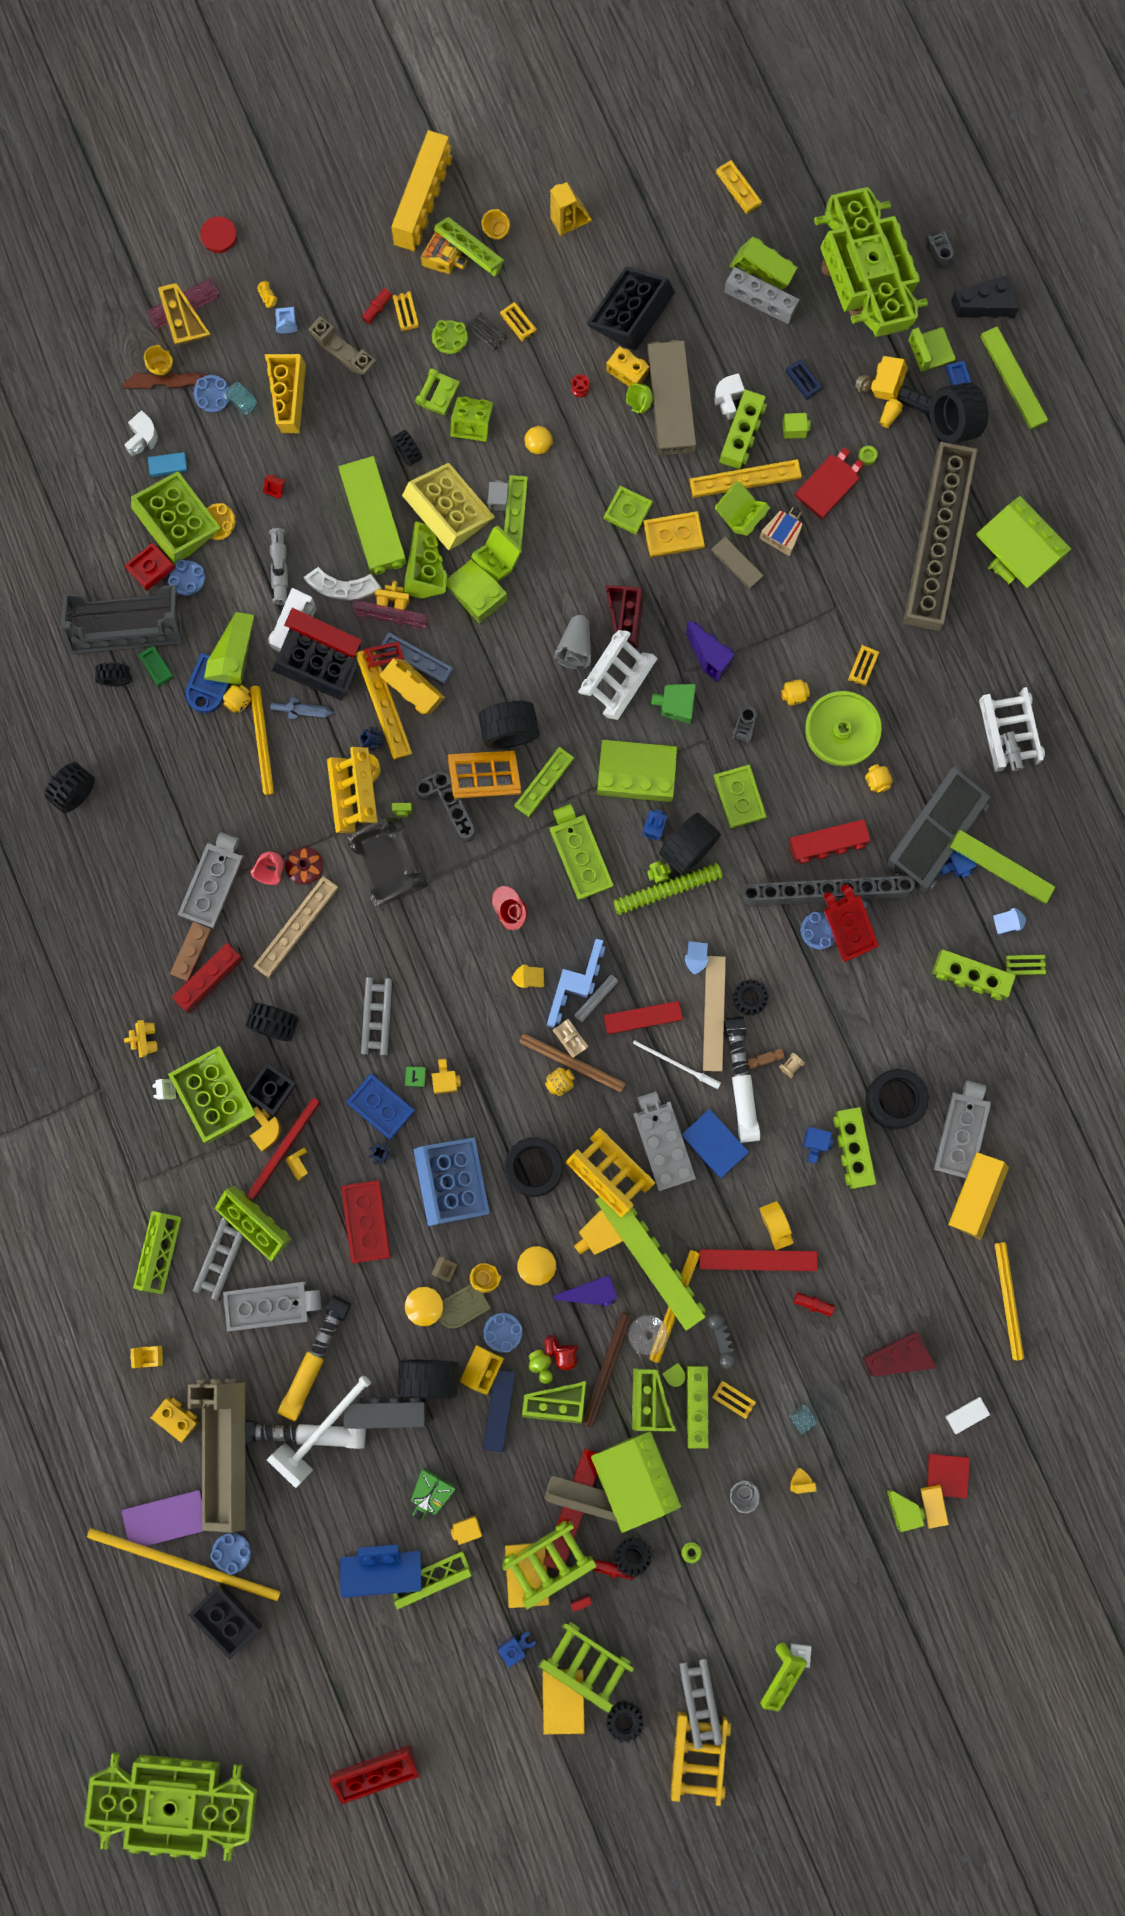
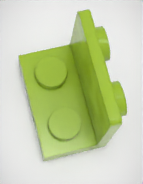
M943 327L922 334L919 328L911 331L908 340L921 372L955 361L954 353Z
M457 397L451 417L450 436L487 442L493 402L470 399L468 397Z

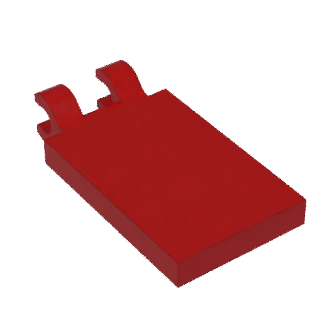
M846 447L840 451L837 457L831 454L794 495L821 520L859 480L857 474L862 470L864 463L858 459L850 467L845 462L850 453Z
M848 884L840 887L844 898L838 901L835 900L833 894L831 895V892L823 894L824 900L828 905V908L823 911L841 959L844 962L879 947L861 896H854L853 890Z

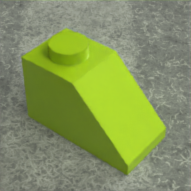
M887 1490L897 1528L900 1532L924 1526L923 1520L926 1517L923 1508H919L917 1504L893 1490Z

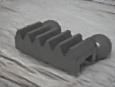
M713 1314L709 1317L708 1324L713 1330L721 1356L720 1364L722 1367L730 1369L734 1367L737 1359L736 1356L731 1354L734 1352V1349L728 1348L732 1341L726 1340V1338L730 1334L724 1332L727 1328V1325H724L725 1318L719 1314Z

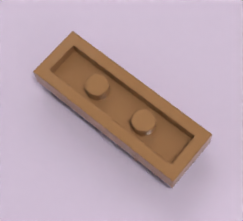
M196 922L192 923L170 972L172 976L184 981H188L191 978L212 929Z

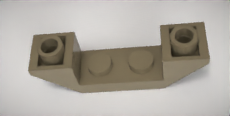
M321 316L309 327L308 331L322 348L351 372L365 375L376 363V360L363 349L358 352L335 333L334 327Z

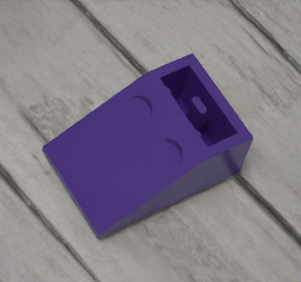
M689 621L686 636L703 672L719 682L732 666L735 654L729 646L720 644L713 634H707L703 631V627L700 624Z

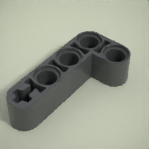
M440 771L418 781L416 784L418 797L422 800H429L438 795L460 840L463 842L473 840L475 837L474 827L460 798H455L452 802L445 801L447 795H453L449 775L446 772ZM440 778L447 780L446 784L442 786L438 785L437 781ZM423 786L430 788L429 792L425 794L421 793L420 789ZM460 811L463 813V816L460 819H455L453 814ZM462 824H464L466 830L469 831V835L463 833V828L461 826Z

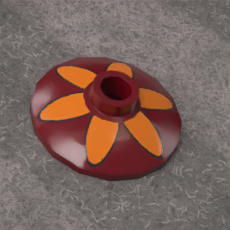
M301 847L292 851L285 863L289 878L299 884H310L316 881L323 870V860L320 854L308 847ZM305 861L307 865L306 867H301L300 863Z

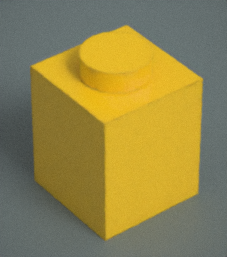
M476 1515L454 1522L452 1525L453 1529H450L453 1540H457L459 1545L482 1537V1531Z

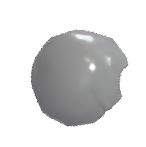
M741 1480L735 1483L730 1490V1501L738 1512L750 1513L759 1505L760 1492L751 1481Z

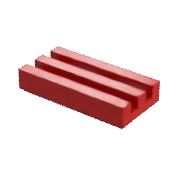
M399 641L363 650L364 654L367 655L366 660L370 663L368 665L369 668L387 665L393 658L405 659ZM395 647L397 649L390 652L372 655V652H377ZM397 654L399 655L398 657H393L374 662L375 659L393 656Z

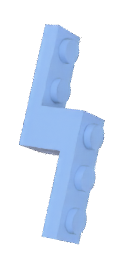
M595 939L585 975L565 969L562 970L547 1022L548 1027L555 1028L556 1024H560L562 1013H559L561 1006H565L568 996L565 995V992L585 998L588 997V993H593L595 983H592L594 975H598L600 965L597 962L599 957L603 958L605 946H602L603 940Z

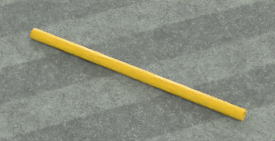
M90 1528L87 1535L89 1539L274 1601H278L281 1591Z

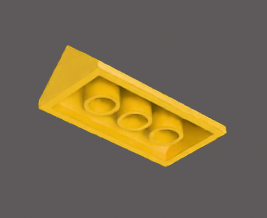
M976 1152L949 1221V1226L977 1239H982L1009 1169L1005 1162Z

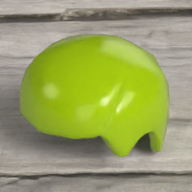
M633 383L628 389L626 403L633 408L632 411L645 413L652 405L653 394L647 385Z

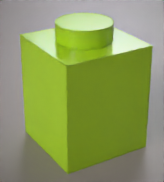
M807 413L784 414V439L806 438L807 431H810L811 428L810 420H807Z

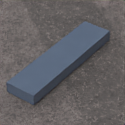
M388 632L381 645L399 641L404 660L417 671L445 685L454 670L453 667ZM395 647V648H390V649H386V650H382V651H383V652H390V651H394V650H397V649H396V647Z

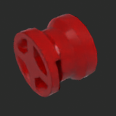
M583 374L573 377L571 391L574 396L582 398L589 393L590 382L588 377Z

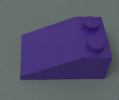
M607 1275L553 1295L554 1300L595 1305L602 1304L603 1307L615 1303L614 1299L617 1298L610 1276Z

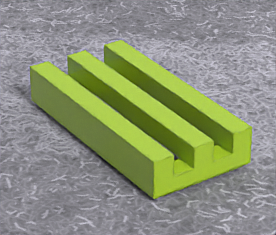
M1045 955L1006 956V972L1013 975H1045ZM1040 960V963H1010V961ZM1040 967V970L1011 971L1010 968Z

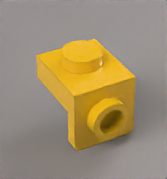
M162 1346L131 1348V1367L163 1366Z

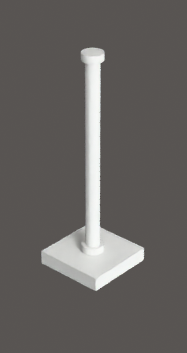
M362 1375L359 1378L358 1384L296 1453L284 1443L267 1459L295 1488L313 1471L302 1457L359 1393L371 1384L370 1380Z

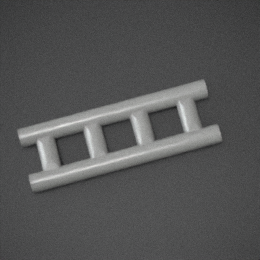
M366 977L361 1054L368 1055L369 1049H380V1055H388L392 979L385 978L384 984H373V978ZM372 991L384 992L383 1003H372ZM371 1010L383 1011L382 1022H371ZM370 1030H382L381 1042L369 1041Z
M224 1217L221 1219L193 1289V1292L199 1294L202 1288L213 1292L211 1299L216 1301L220 1297L244 1237L237 1229L228 1226L229 1222ZM224 1233L235 1237L231 1248L220 1244ZM217 1251L228 1255L224 1266L213 1263ZM209 1270L220 1274L216 1285L205 1281Z
M707 1659L699 1660L700 1667L688 1669L687 1663L679 1664L695 1749L703 1748L702 1741L714 1739L715 1745L723 1744ZM702 1675L704 1688L692 1690L690 1677ZM706 1696L708 1709L696 1711L694 1698ZM710 1718L712 1730L700 1733L698 1720Z

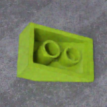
M472 559L446 580V587L479 624L508 601L507 593Z

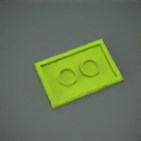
M750 764L713 775L730 829L767 818Z

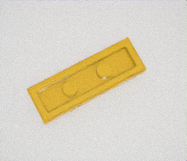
M732 160L716 169L717 175L746 214L762 204L760 198Z

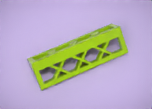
M447 217L435 225L434 230L494 277L500 273L504 260L451 218Z
M155 1211L151 1212L133 1288L163 1294L181 1217ZM167 1218L174 1220L173 1227L169 1231L165 1227ZM165 1238H167L169 1244L168 1247L165 1250H163L161 1248V1242ZM162 1257L164 1265L158 1270L156 1263ZM156 1277L159 1279L158 1289L151 1288L152 1280Z
M458 1552L421 1569V1575L428 1578L426 1585L421 1587V1591L407 1592V1594L399 1597L398 1593H394L395 1606L397 1609H400L471 1577L472 1571L464 1552ZM461 1557L465 1568L458 1571L450 1568L452 1561ZM441 1567L446 1569L445 1576L440 1579L433 1577L434 1568Z

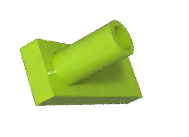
M780 1643L776 1646L775 1650L781 1658L783 1665L760 1702L763 1709L780 1711L807 1665L805 1658L793 1656L785 1643Z

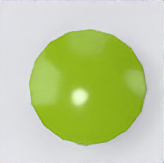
M440 320L436 323V327L432 332V342L435 348L446 354H454L461 351L468 341L465 325L461 322Z

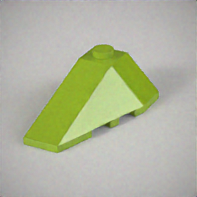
M417 521L414 523L403 593L422 599L445 593L447 574L443 570V560L437 548L438 541L436 535L426 524Z
M235 612L207 660L205 680L242 685L254 615Z

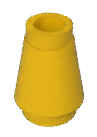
M892 398L887 401L879 423L889 428L903 411V404Z

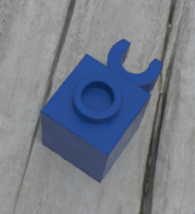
M650 810L642 836L660 841L668 816L663 811Z
M955 851L948 859V864L944 865L939 873L942 877L953 871L956 878L961 875L965 878L973 873L972 870L976 867V864Z
M812 1127L807 1128L802 1146L810 1149L807 1162L815 1164L819 1151L825 1153L828 1149L832 1148L834 1138L831 1137V1132Z
M529 1631L524 1632L520 1640L516 1635H513L498 1646V1652L509 1668L526 1656L524 1648H532L536 1644L535 1640L530 1643L525 1641V1638L530 1635Z

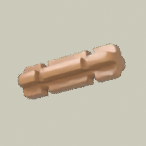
M777 1049L773 1053L771 1051L759 1055L757 1058H750L747 1060V1065L749 1069H754L758 1065L763 1066L775 1060H781L784 1058V1052L782 1049Z

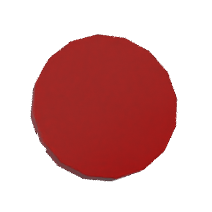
M221 216L212 217L202 225L200 231L201 241L209 251L224 253L231 246L235 245L237 231L229 219Z

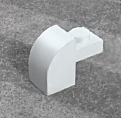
M739 373L725 377L716 387L714 404L715 406L720 405L722 414H726L727 420L735 418L736 409L733 401L742 398L744 393Z
M141 410L128 422L136 435L124 444L127 451L133 457L136 454H140L146 445L152 450L158 438L151 419Z

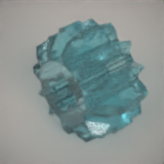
M235 382L225 393L227 399L243 414H248L257 405L256 398L240 383Z

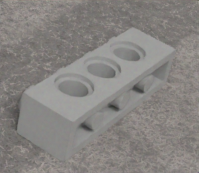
M736 267L733 268L725 284L724 293L788 325L797 310L798 298Z

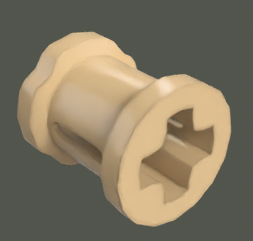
M795 1053L790 1055L791 1057L784 1065L781 1064L779 1066L781 1071L789 1078H793V1074L798 1068L805 1065L802 1059Z

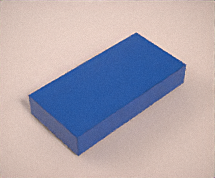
M965 361L946 366L951 386L971 383Z

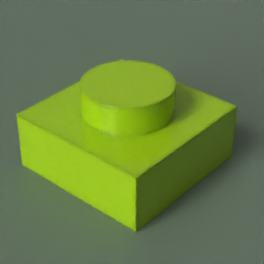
M392 803V812L397 817H408V815L413 814V807L411 803Z

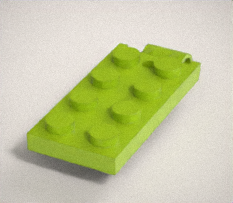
M571 804L553 810L558 825L549 827V830L578 901L613 888L614 885L585 815L583 814L576 818Z

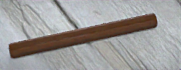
M624 1312L620 1314L582 1424L585 1426L593 1427L632 1318L630 1314Z

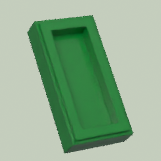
M154 645L138 654L158 687L174 678Z

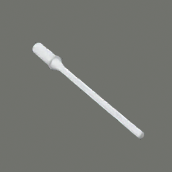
M635 1040L633 1042L636 1046L695 1075L699 1081L716 1089L719 1088L721 1082L704 1073L695 1072Z

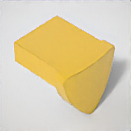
M523 964L515 971L512 980L517 986L522 988L544 987V968L528 967V965Z
M305 1147L286 1158V1163L298 1181L305 1178L308 1174L299 1159L307 1153Z
M798 1468L792 1477L790 1491L796 1494L815 1492L816 1485L803 1469Z

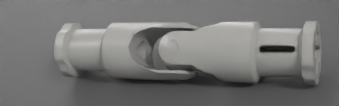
M281 528L269 530V535L271 536L270 556L273 560L271 563V587L274 589L272 603L276 605H285L288 588V569L285 562L287 549L284 544L286 531ZM274 571L277 573H282L283 571H285L284 574L281 576L274 575Z

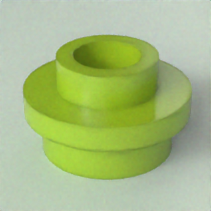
M694 1542L685 1544L681 1552L683 1559L688 1563L699 1561L702 1555L700 1546ZM689 1549L695 1550V1554L693 1556L688 1555Z

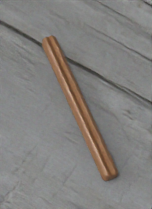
M525 1033L520 1038L519 1042L618 1092H622L625 1087L624 1082L576 1058H572L570 1055Z

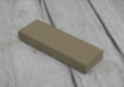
M726 537L711 549L749 590L763 578V574Z

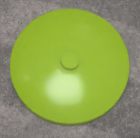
M848 691L833 692L820 698L812 706L805 723V735L811 750L821 760L835 766H852L867 759L876 749L882 731L879 714L872 703L863 696Z

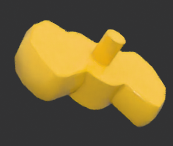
M260 282L258 292L263 302L266 303L268 308L274 307L277 297L274 296V293L269 288V282Z

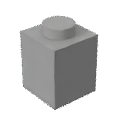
M500 480L489 482V510L506 511L508 483Z

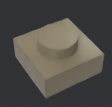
M439 1257L432 1275L450 1282L458 1264Z

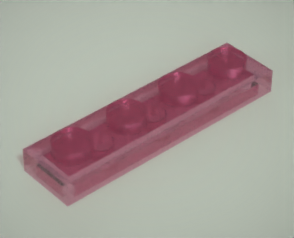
M210 278L183 291L193 309L219 297V293ZM162 303L146 311L155 329L168 323Z
M353 600L352 608L358 616L367 617L369 615L380 621L388 619L399 625L407 623L414 628L427 627L428 618L425 614Z

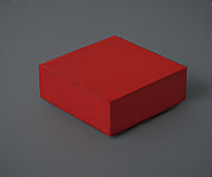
M589 1594L570 1601L574 1612L592 1604Z

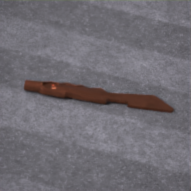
M172 372L167 377L135 373L122 387L124 389H153V385H166L167 388H184L187 386H194L195 388L197 380L208 374L199 375L195 372L190 374L184 372L178 375Z

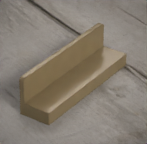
M553 1475L550 1477L544 1497L547 1502L617 1522L604 1490Z

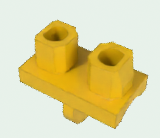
M393 581L392 586L385 585V590L376 589L377 608L387 610L388 602L395 603L394 611L404 613L407 605H410L409 594L403 593L404 588L397 587L398 582Z
M144 1020L137 1021L135 1023L137 1036L135 1037V1030H129V1037L124 1039V1043H130L131 1050L137 1049V1042L139 1058H142L158 1050L156 1041L146 1042V1035L155 1034L154 1023H144Z

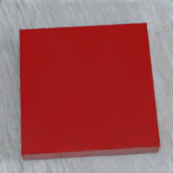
M151 543L124 565L146 591L175 569L172 562L154 543Z
M929 1453L927 1487L940 1485L943 1496L967 1499L970 1458Z

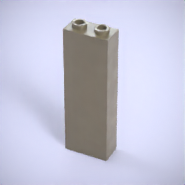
M684 341L652 342L647 345V358L651 392L653 394L652 403L658 456L695 452L696 440Z

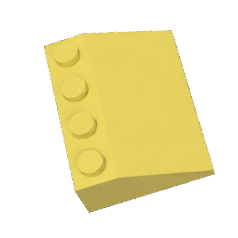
M449 463L410 481L402 495L448 550L465 542L495 518Z

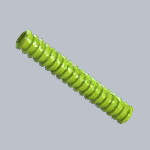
M714 863V866L703 867V870L697 869V872L686 873V876L675 877V880L664 881V884L658 883V886L653 885V888L647 887V890L642 889V892L636 891V894L631 893L630 896L625 895V898L619 897V900L614 899L613 904L617 914L620 916L622 912L633 911V908L638 909L639 906L644 907L645 904L649 905L650 902L661 901V898L672 897V894L683 893V890L694 889V886L700 887V884L705 885V882L711 883V880L722 879V871L719 864Z

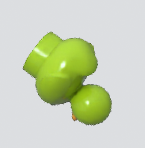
M543 1350L532 1352L528 1356L530 1359L528 1365L530 1371L540 1373L539 1379L542 1383H550L553 1375L547 1369L552 1363L551 1358L545 1355Z

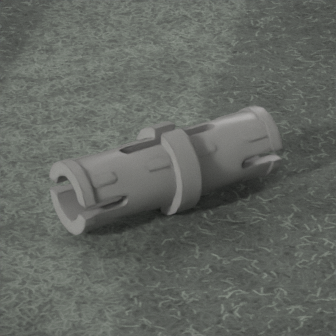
M1014 731L1007 732V735L1006 733L1002 735L1006 746L1005 753L1009 757L1011 770L1018 771L1019 768H1024L1019 753L1021 749L1017 746Z

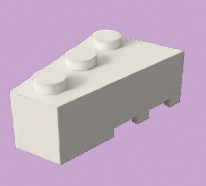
M294 588L291 589L276 627L268 639L271 648L280 652L289 630L284 624L291 608H295L312 617L317 610L311 596Z

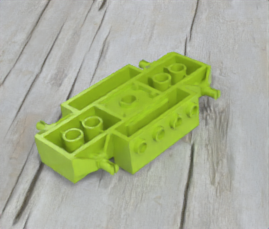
M865 187L831 195L827 202L825 215L815 217L814 222L815 225L826 223L832 229V231H828L820 248L844 312L860 309L863 306L861 314L851 316L852 323L864 322L874 332L875 337L908 330L917 319L918 308L927 306L928 301H926V298L917 300L912 295L920 282V278L914 268L913 258L908 252L907 242L903 239L901 226L897 223L896 217L880 219L881 210L891 208L890 201L880 203L872 191ZM869 256L876 257L877 261L870 260Z
M113 1752L111 1753L110 1766L90 1777L84 1826L102 1836L100 1849H109L110 1836L125 1830L123 1849H128L130 1853L148 1851L151 1855L169 1853L171 1857L190 1855L192 1859H202L206 1857L211 1849V1843L214 1841L224 1848L223 1861H232L233 1848L248 1842L253 1833L257 1789L241 1779L242 1765L240 1764L233 1765V1776L230 1780L218 1784L221 1762L139 1755L133 1762L131 1776L118 1766L120 1753ZM172 1803L175 1806V1812L173 1814L167 1813L165 1811V1804Z

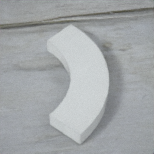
M317 567L304 577V580L314 590L337 600H360L374 595L376 589L382 590L371 574L358 580L345 582L327 575Z

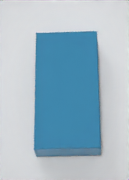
M185 452L148 457L151 477L170 475L177 471L179 473L188 472Z

